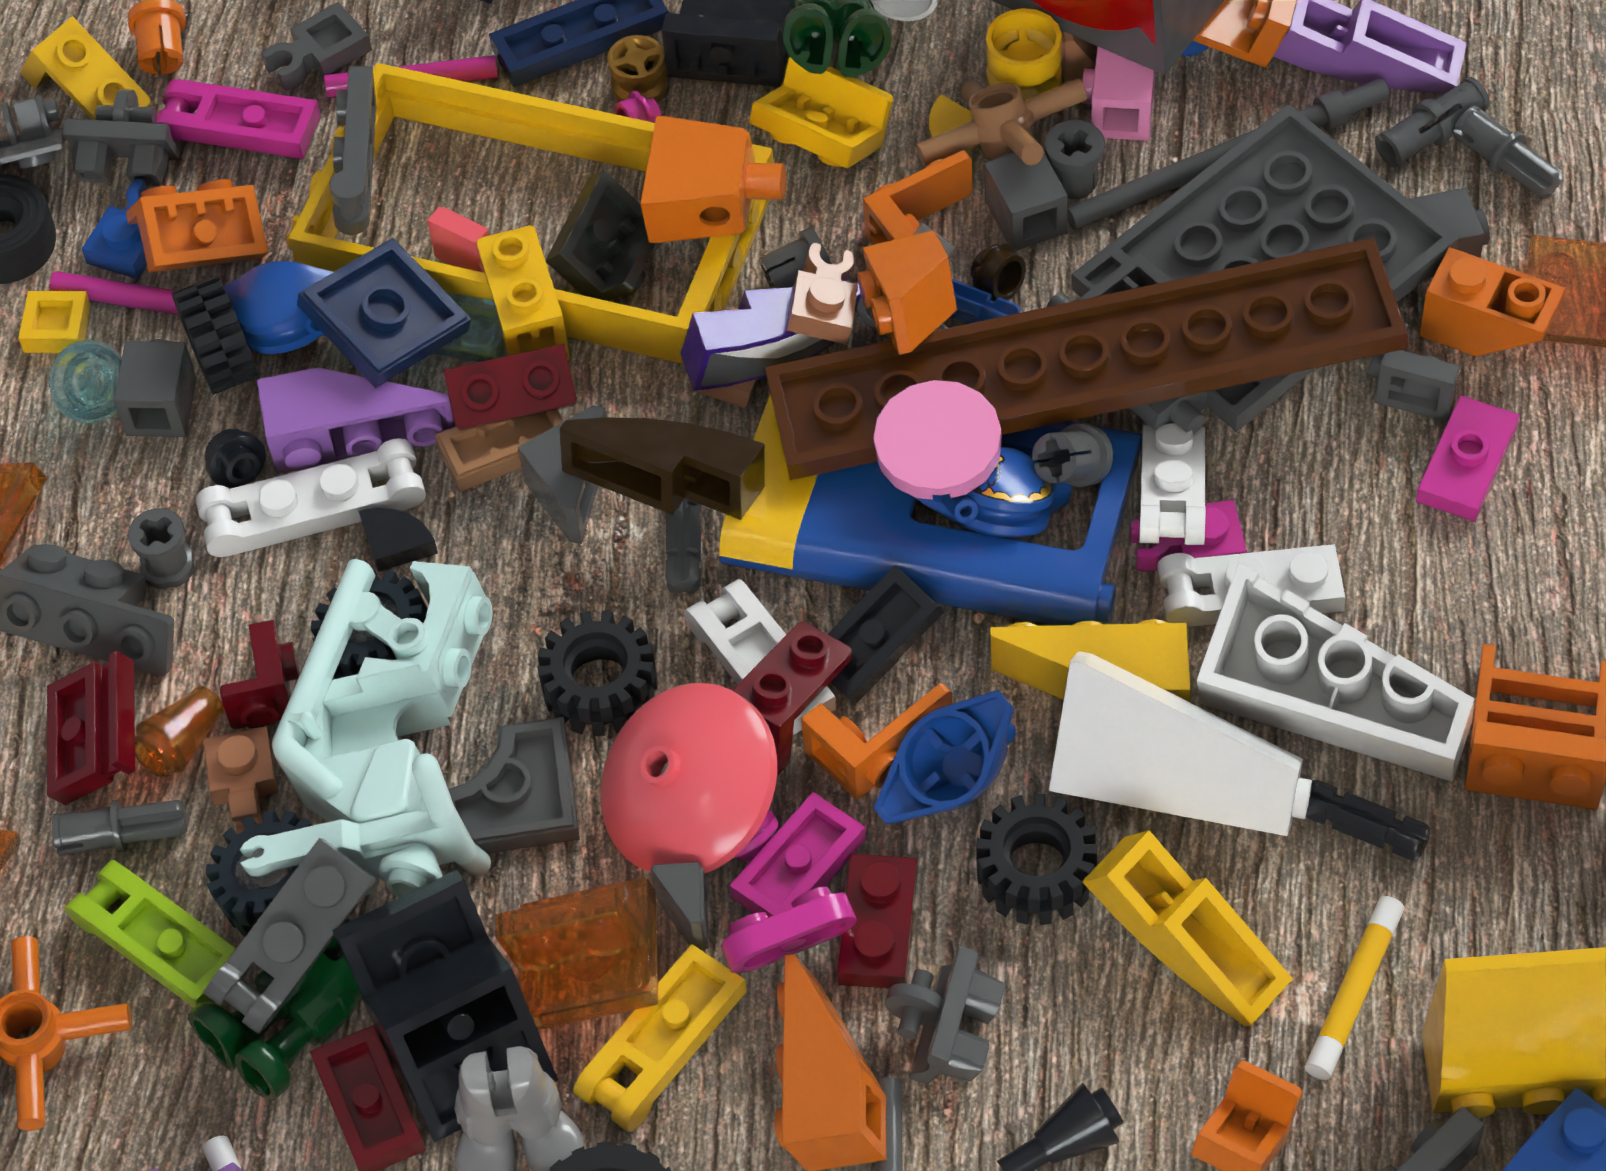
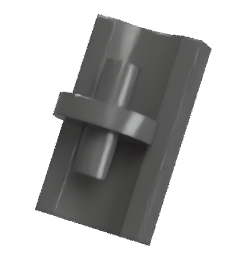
M120 89L116 94L114 105H97L96 120L65 118L63 136L73 147V172L81 181L98 183L109 181L112 157L128 158L126 176L131 182L139 178L144 180L146 185L161 186L168 166V160H180L182 143L179 140L172 139L168 124L155 123V108L139 107L138 98L134 90Z
M960 945L956 950L953 964L944 965L939 969L933 991L930 990L934 978L933 974L921 969L914 971L911 984H895L889 988L885 1006L889 1012L901 1019L897 1031L898 1035L906 1039H916L920 1025H923L909 1075L910 1079L928 1085L941 1073L949 1077L972 1082L982 1071L990 1046L989 1040L959 1029L962 1015L989 1024L996 1016L1001 1005L1006 984L983 971L975 969L979 952Z

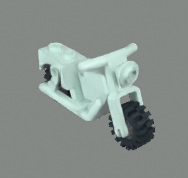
M351 559L346 566L337 589L333 587L326 594L331 602L330 606L322 603L318 604L314 612L319 620L311 621V631L314 635L312 640L314 643L274 734L272 749L276 760L302 803L312 812L326 820L327 823L313 826L304 817L299 821L296 814L289 811H284L280 821L275 811L272 810L263 812V823L257 824L251 815L241 820L246 830L239 835L232 828L222 835L228 846L224 848L215 845L210 855L216 864L206 865V876L210 880L207 886L233 928L237 927L241 935L246 937L319 838L325 839L377 878L366 895L371 894L379 885V878H382L386 882L387 889L395 896L401 897L442 877L439 865L455 862L474 876H482L490 869V857L474 843L453 804L437 759L428 753L420 754L415 743L410 739L398 740L397 738L450 725L447 717L452 716L462 689L469 681L472 664L483 636L488 632L492 622L491 601L486 597L471 567L412 561L410 570L429 605L427 608L418 589H415L412 581L405 576L399 580L396 572L385 571L381 581L376 571H373L369 564L362 560Z

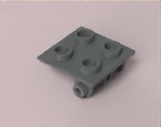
M42 94L32 98L13 102L22 135L17 134L8 103L1 104L9 138H0V164L18 160L20 168H29L53 161L55 159L53 153L63 148L65 140L63 136L64 127L53 130L51 122L61 120L55 97L43 99Z

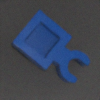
M138 178L129 186L126 194L128 205L125 210L112 206L108 207L82 247L86 264L137 280L139 279L147 263L138 224H128L126 211L141 197V192L147 190L144 180Z

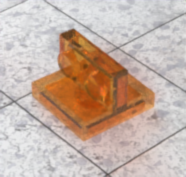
M647 877L520 904V909L495 914V937L520 971V989L537 1030L658 1005L656 891Z

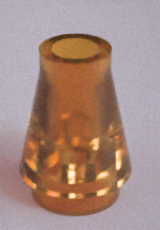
M196 686L188 695L140 722L136 726L135 758L146 770L161 778L168 777L172 772L184 771L214 723L224 714L221 700L210 689L204 686Z

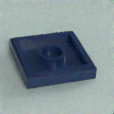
M394 238L387 240L299 292L297 306L375 388L468 332L471 318Z

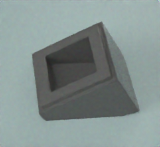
M699 862L653 865L651 867V875L657 901L689 946L693 944L706 953V949H709L708 901L703 867H700Z

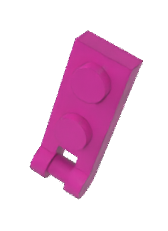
M174 79L166 87L162 97L165 107L163 110L156 112L155 123L168 124L172 139L179 140L180 142L184 140L304 159L321 113L317 100Z

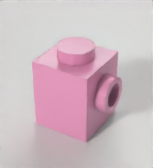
M1097 47L1095 69L1084 68L1083 86L1086 90L1087 100L1082 102V104H1092L1091 124L1102 132L1104 138L1149 141L1155 89V71L1101 47Z

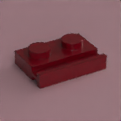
M118 651L110 653L109 662L103 665L94 661L47 686V796L64 805L114 782V774L120 771L126 774L136 771L134 660Z

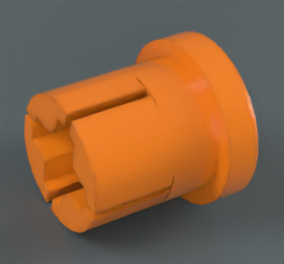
M143 0L132 6L128 12V26L136 39L137 58L140 69L146 73L158 75L156 52L159 53L161 75L170 74L180 69L184 61L181 32L186 26L183 7L173 0Z

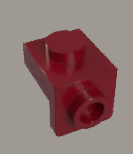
M274 619L248 625L257 678L225 684L219 688L221 701L232 729L244 727L259 728L269 726L281 720L291 697L289 681L298 680L300 676L293 642L281 644Z

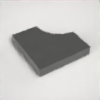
M564 717L499 726L497 748L486 767L465 784L448 789L453 804L472 840L487 854L580 840Z

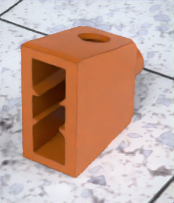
M656 116L640 202L649 243L740 234L747 229L751 199L784 200L786 192L785 164L755 163L750 133L744 128Z

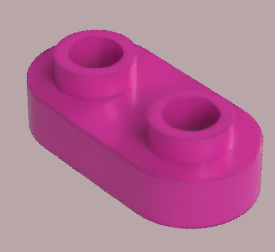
M819 887L796 897L791 902L793 908L769 918L765 912H758L735 921L728 927L730 936L721 943V949L730 971L736 974L750 972L785 958V955L799 953L843 934L857 922L847 895L845 893L831 894L828 887Z

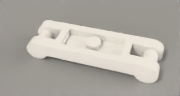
M391 439L380 445L377 451L231 489L220 485L204 488L196 496V505L199 517L208 524L204 530L207 551L215 557L232 556L361 522L359 515L361 510L390 508L404 511L417 507L425 500L426 492L422 478L413 472L417 461L413 445L406 439ZM390 478L386 485L372 487V482ZM249 514L251 516V520L240 523L232 520Z

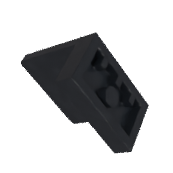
M683 0L680 14H665L661 30L667 77L780 87L788 55L782 36V24L790 12L792 0Z

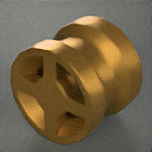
M643 35L626 36L618 40L610 48L607 55L609 73L612 75L610 81L613 97L617 102L628 99L631 91H638L645 99L652 97L659 103L666 96L668 90L667 74L664 69L666 64L663 47L658 41Z

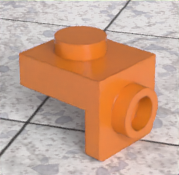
M1240 1061L1233 1070L1225 1097L1197 1134L1191 1155L1216 1167L1220 1171H1266L1287 1140L1302 1096L1301 1088L1247 1061Z

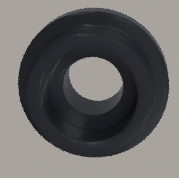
M239 429L224 430L215 435L206 447V471L216 485L225 486L229 489L243 486L254 480L261 472L266 461L265 447L250 432Z

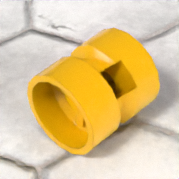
M1020 8L1007 11L993 20L988 26L986 34V87L998 83L1016 84L1020 87L1023 100H1026L1062 85V68L1060 65L1062 59V33L1059 24L1050 15L1035 9Z

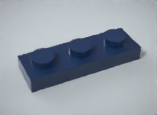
M575 0L489 34L493 53L496 55L512 86L517 87L607 52L618 40L626 36H648L661 31L665 14L669 13L662 0Z

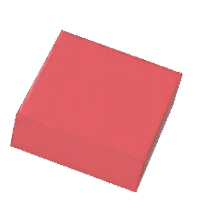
M439 206L427 220L435 258L452 266L485 273L477 248V240L481 237L489 236L488 228L445 207Z

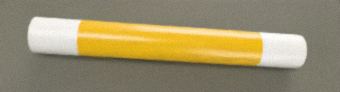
M1381 896L1305 1064L1306 1072L1317 1079L1329 1080L1403 914L1404 905L1393 897Z

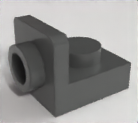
M1405 323L1408 332L1409 324ZM1405 349L1372 356L1369 376L1378 378L1375 403L1447 422L1454 404L1460 365L1445 362L1430 355L1407 352Z

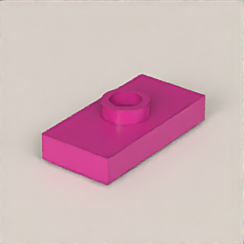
M1460 395L1418 487L1416 502L1476 522L1517 430L1520 414Z

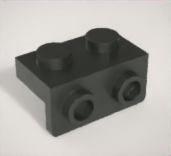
M602 170L588 178L545 261L581 295L606 301L617 297L625 299L636 292L644 282L646 272L643 269L651 253L662 243H649L640 203L605 170Z

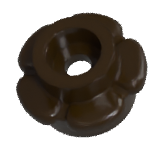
M1006 243L1001 246L993 244L987 249L982 250L975 257L971 266L973 287L992 294L991 297H1000L1005 300L1012 298L1019 291L1026 274L1024 259L1016 254L1011 245Z

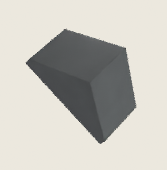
M591 406L567 420L606 417L605 407ZM562 422L518 446V452L525 484L569 542L582 544L598 485L562 472L559 430L564 423Z

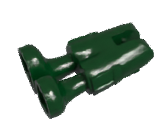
M792 0L790 12L782 24V36L788 55L803 69L815 74H822L829 67L833 52V39L838 43L839 69L843 76L856 77L876 68L888 54L892 41L890 24L885 16L874 10L871 0Z
M348 918L344 924L350 922L351 920ZM334 937L261 1034L258 1035L242 1023L245 1016L238 1010L229 1012L224 1007L210 1001L199 1003L188 1014L187 1018L196 1035L229 1071H233L237 1067L241 1078L250 1089L261 1097L274 1101L288 1089L291 1082L289 1069L306 1044L310 1043L315 1046L321 1043L324 1045L344 1022L350 1019L357 1007V1003L362 998ZM264 970L261 971L254 980L256 990L263 993L274 980V977ZM279 1018L290 1019L266 1042L259 1040Z

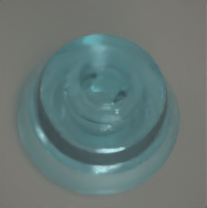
M81 340L64 348L55 358L48 376L50 394L57 408L68 418L82 423H97L114 415L117 409L113 400L122 359L121 355L110 345L97 340Z

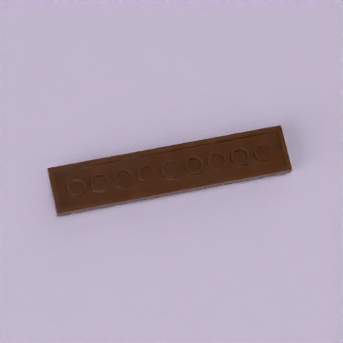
M1370 238L937 330L931 333L912 352L901 355L898 354L892 340L772 365L765 367L789 479L794 480L878 462L873 440L877 417L891 398L909 386L932 380L959 382L980 392L995 408L1002 435L1404 350L1407 349L1408 332L1375 239Z

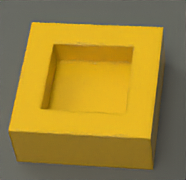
M28 291L18 337L23 352L83 353L91 311V303L87 291Z

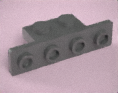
M33 544L4 569L0 568V631L108 662L109 654L118 651L134 660V669L161 677L165 676L172 669L174 619L169 615L136 606L146 597L147 575L123 569L120 564L114 561H94L66 553L63 548L50 544Z

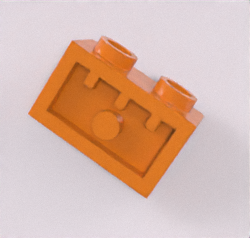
M220 179L199 185L197 187L198 191L177 193L175 186L167 185L150 188L141 192V197L126 211L128 224H138L148 273L262 259L268 254L254 185L233 187L232 180Z

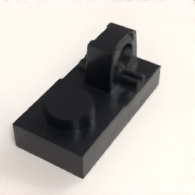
M896 565L828 633L829 636L852 649L851 661L831 683L854 706L944 613L940 606Z

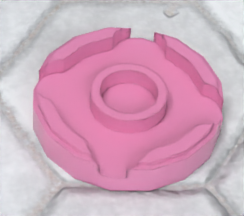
M932 380L909 386L888 401L877 417L873 440L880 470L893 486L915 498L933 500V495L942 496L950 494V498L966 495L986 482L999 463L1002 432L995 408L980 392L959 382Z

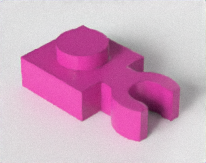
M1234 500L1205 503L1204 545L1185 544V538L1159 537V544L1153 543L1154 547L1137 550L1136 569L1143 572L1158 570V562L1163 557L1174 553H1185L1194 558L1247 553ZM1140 519L1130 523V543H1139Z

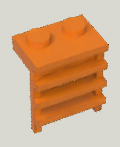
M1483 644L1464 790L1598 810L1606 780V661L1601 660L1598 682L1496 668L1494 667L1496 645ZM1490 692L1596 707L1595 715L1490 700Z

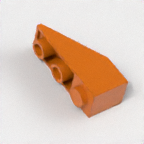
M795 954L785 955L784 982L779 983L777 987L778 1009L784 1020L783 1044L778 1045L776 1049L777 1072L783 1083L782 1107L777 1108L774 1119L778 1142L806 1171H819L886 1160V1094L820 982Z

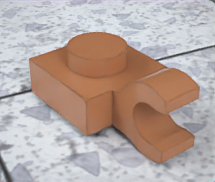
M267 726L203 739L209 791L214 806L229 803L231 818L233 822H236L238 835L246 830L241 820L251 815L257 824L263 823L260 797L279 793L272 741Z

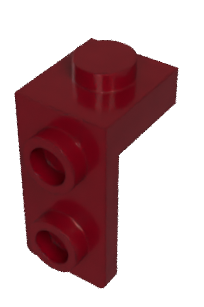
M798 622L732 690L754 705L767 722L776 747L777 776L790 763L794 720L851 661L852 649L849 646L806 622Z

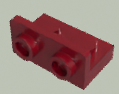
M564 344L443 370L455 425L461 431L574 406L577 402Z

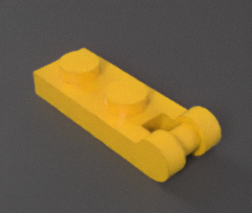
M691 944L584 1068L574 1085L573 1093L590 1106H595L598 1103L612 1112L611 1120L627 1132H633L646 1119L653 1102L747 992L745 979L735 972L732 973L729 968ZM624 1067L638 1075L627 1089L615 1081V1077Z

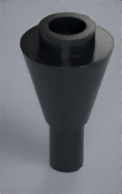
M1081 1083L1035 1131L1034 1138L997 1160V1163L1002 1171H1035L1049 1161L1051 1164L1120 1143L1114 1129L1124 1124L1102 1087L1090 1093L1087 1087Z

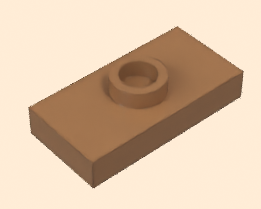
M559 410L462 431L458 430L455 426L435 434L434 437L440 455L460 493L521 469L518 446L564 422Z

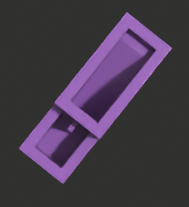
M1297 0L1290 28L1273 57L1303 69L1340 80L1366 84L1375 79L1382 78L1388 88L1414 92L1446 93L1458 86L1467 43L1372 0H1360L1354 9L1333 0Z

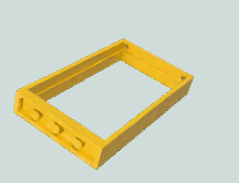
M376 63L373 68L376 95L373 159L394 117L646 172L655 125L653 122ZM340 126L335 131L331 143V154L323 170H318L313 175L309 187V198L301 214H296L292 218V228L290 233L287 234L286 239L288 248L292 249L295 262L331 272L337 271L374 249L373 247L335 239L338 230L334 224V203L330 193V180L336 174L334 173L333 142L334 137H345V126ZM752 144L755 163H774L773 148ZM751 199L747 229L740 234L710 237L677 317L555 289L563 314L566 337L684 364L680 353L692 313L725 311L770 200ZM411 256L467 314L499 321L485 273Z

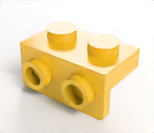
M789 57L783 85L753 102L749 124L769 132L770 137L780 143L795 144L818 155V158L827 165L848 169L883 146L893 96L855 77L843 76L841 71L830 66L822 74L810 73Z

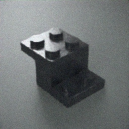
M457 870L332 930L380 1041L403 1075L424 1126L434 1143L462 1129L461 1124H458L454 1107L456 1094L459 1089L458 1074L460 1065L470 1054L486 1051L491 1071L496 1072L508 1070L507 1048L518 1046L529 1048L537 1054L543 1072H546L554 1082L558 1081L512 967L488 937L465 880Z

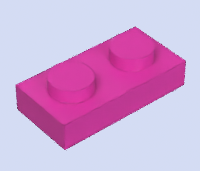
M812 792L730 884L731 898L752 913L765 912L768 918L793 908L791 902L796 897L812 889L825 887L850 859V854H854L866 840L865 826Z

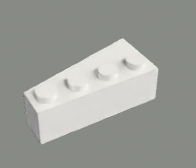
M1238 561L1197 678L1200 704L1453 782L1473 720L1475 698L1401 655L1394 656L1368 641L1367 635L1346 623L1342 626L1310 607V602L1288 589L1284 592L1260 578L1259 572Z

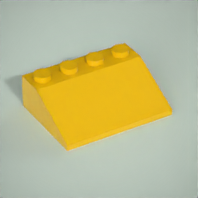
M1606 947L1444 959L1421 1033L1433 1113L1452 1112L1454 1115L1464 1106L1476 1118L1489 1116L1495 1112L1496 1108L1523 1107V1111L1528 1114L1553 1113L1576 1087L1606 1109Z

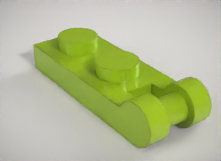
M110 860L96 874L99 881L86 895L80 892L77 893L64 907L67 915L82 930L99 937L193 1008L199 1003L213 1001L203 992L218 970L237 949L115 860ZM118 899L124 902L113 914L107 911Z

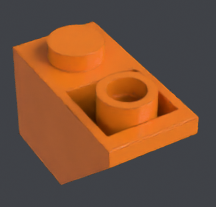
M934 230L863 247L867 270L857 273L861 297L865 308H871L878 334L888 333L899 355L912 352L957 311L948 255Z
M1449 247L1426 290L1419 336L1476 357L1542 341L1563 300L1566 288Z

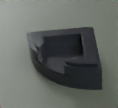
M372 508L359 511L378 572L438 554L433 535L414 516L390 508Z

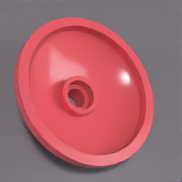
M709 683L680 685L656 695L642 705L627 720L616 736L607 755L601 778L600 803L602 817L608 835L619 852L628 861L650 873L653 865L699 862L700 867H703L704 874L721 867L740 853L762 825L769 811L776 787L777 754L774 739L767 722L757 708L747 699L725 687ZM668 761V766L665 772L661 775V771L666 762Z

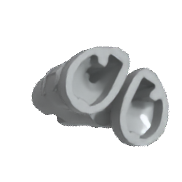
M522 1046L507 1048L508 1070L492 1072L486 1051L470 1054L460 1065L458 1074L459 1089L456 1094L454 1111L458 1124H461L463 1134L460 1137L454 1154V1164L457 1171H514L516 1164V1142L513 1129L521 1135L523 1150L531 1171H551L550 1167L559 1159L561 1161L572 1155L571 1151L584 1146L583 1137L578 1126L561 1111L563 1106L554 1080L546 1072H543L537 1054L531 1049Z

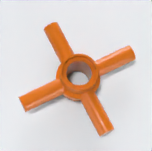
M22 936L15 938L11 942L13 992L6 994L0 999V1059L10 1065L16 1072L17 1127L24 1131H35L42 1129L46 1124L44 1073L55 1067L62 1059L66 1049V1040L132 1030L133 1022L129 1003L60 1013L58 1008L40 993L39 941L34 937ZM33 1026H40L33 1035L23 1039H16L23 1030Z

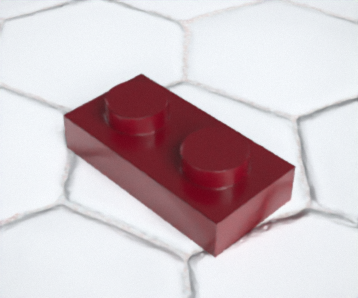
M850 854L846 895L855 913L857 922L841 935L837 971L838 985L889 989L895 984L907 983L918 874L917 858Z
M374 1025L310 1051L313 1063L358 1171H379L426 1151L421 1134Z

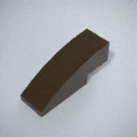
M614 417L565 420L559 428L562 472L672 515L686 498L742 520L765 487V444L727 431L676 421Z

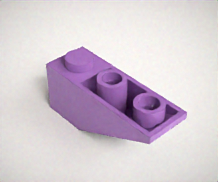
M318 367L257 379L266 440L276 473L291 470L301 471L316 467L317 465L377 451L380 445L391 439H406L413 446L433 445L436 443L435 434L455 427L449 395L446 393L392 382H385L375 388L365 377Z

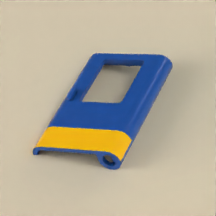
M769 395L753 440L765 444V487L742 520L727 514L725 515L720 536L719 559L722 564L865 591H870L896 565L934 602L940 605L1053 626L1073 625L1081 621L1109 623L1115 601L1116 585L1105 583L1141 452L1142 433L1097 426L1105 432L1111 442L1113 462L1109 473L1102 480L1083 547L1077 550H1067L916 522L911 518L916 498L895 488L881 472L878 462L790 480L771 395ZM1066 421L1005 434L1001 438V447L1013 448L1032 456L1034 445L1040 437L1048 433L1061 432L1070 425L1081 423ZM1069 452V458L1074 455L1086 454V452Z

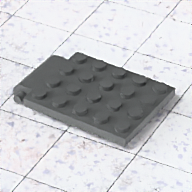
M1287 104L1073 272L1071 287L1081 297L1078 300L1374 238L1396 301L1398 302L1438 269L1449 247L1458 250V239L1292 106ZM1060 292L1050 299L1047 307L1073 301L1063 292ZM1314 369L1131 407L1130 409L1155 431L1162 425L1175 423L1186 433L1192 430L1194 434L1202 427L1205 421V416L1201 411L1207 407L1237 432Z

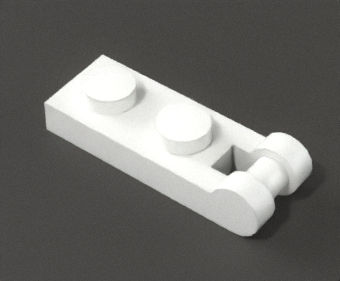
M1175 423L1162 425L1156 431L1149 425H1143L1139 543L1159 544V537L1185 538V544L1204 545L1206 517L1205 427H1201L1193 434L1192 430L1186 433Z
M1335 544L1194 558L1185 553H1174L1163 557L1157 564L1160 584L1168 589V596L1163 602L1167 623H1187V627L1217 624L1238 561L1259 572L1260 578L1285 592L1288 589L1310 602V607L1320 613L1344 611L1346 597ZM1210 587L1211 595H1200L1193 588Z
M737 579L723 587L721 590L722 596L706 604L701 600L684 610L685 619L691 631L700 642H705L737 684L786 636L785 632L741 579ZM734 617L739 620L728 628H725L723 625ZM828 686L794 720L793 735L802 730L801 718L819 703H822L831 713L836 710V698Z

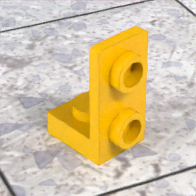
M73 16L31 50L20 71V74L35 90L51 77L91 120H96L97 105H114L116 94L120 89L134 90L138 98L139 107H148L151 102L150 97Z
M528 225L479 238L477 240V248L498 314L506 356L564 344L567 358L570 360L563 314L535 227Z

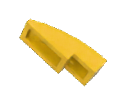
M1150 830L1125 836L1082 881L1105 908L1144 947L1212 1004L1245 1027L1252 1026L1293 980L1209 880L1202 878L1193 881Z

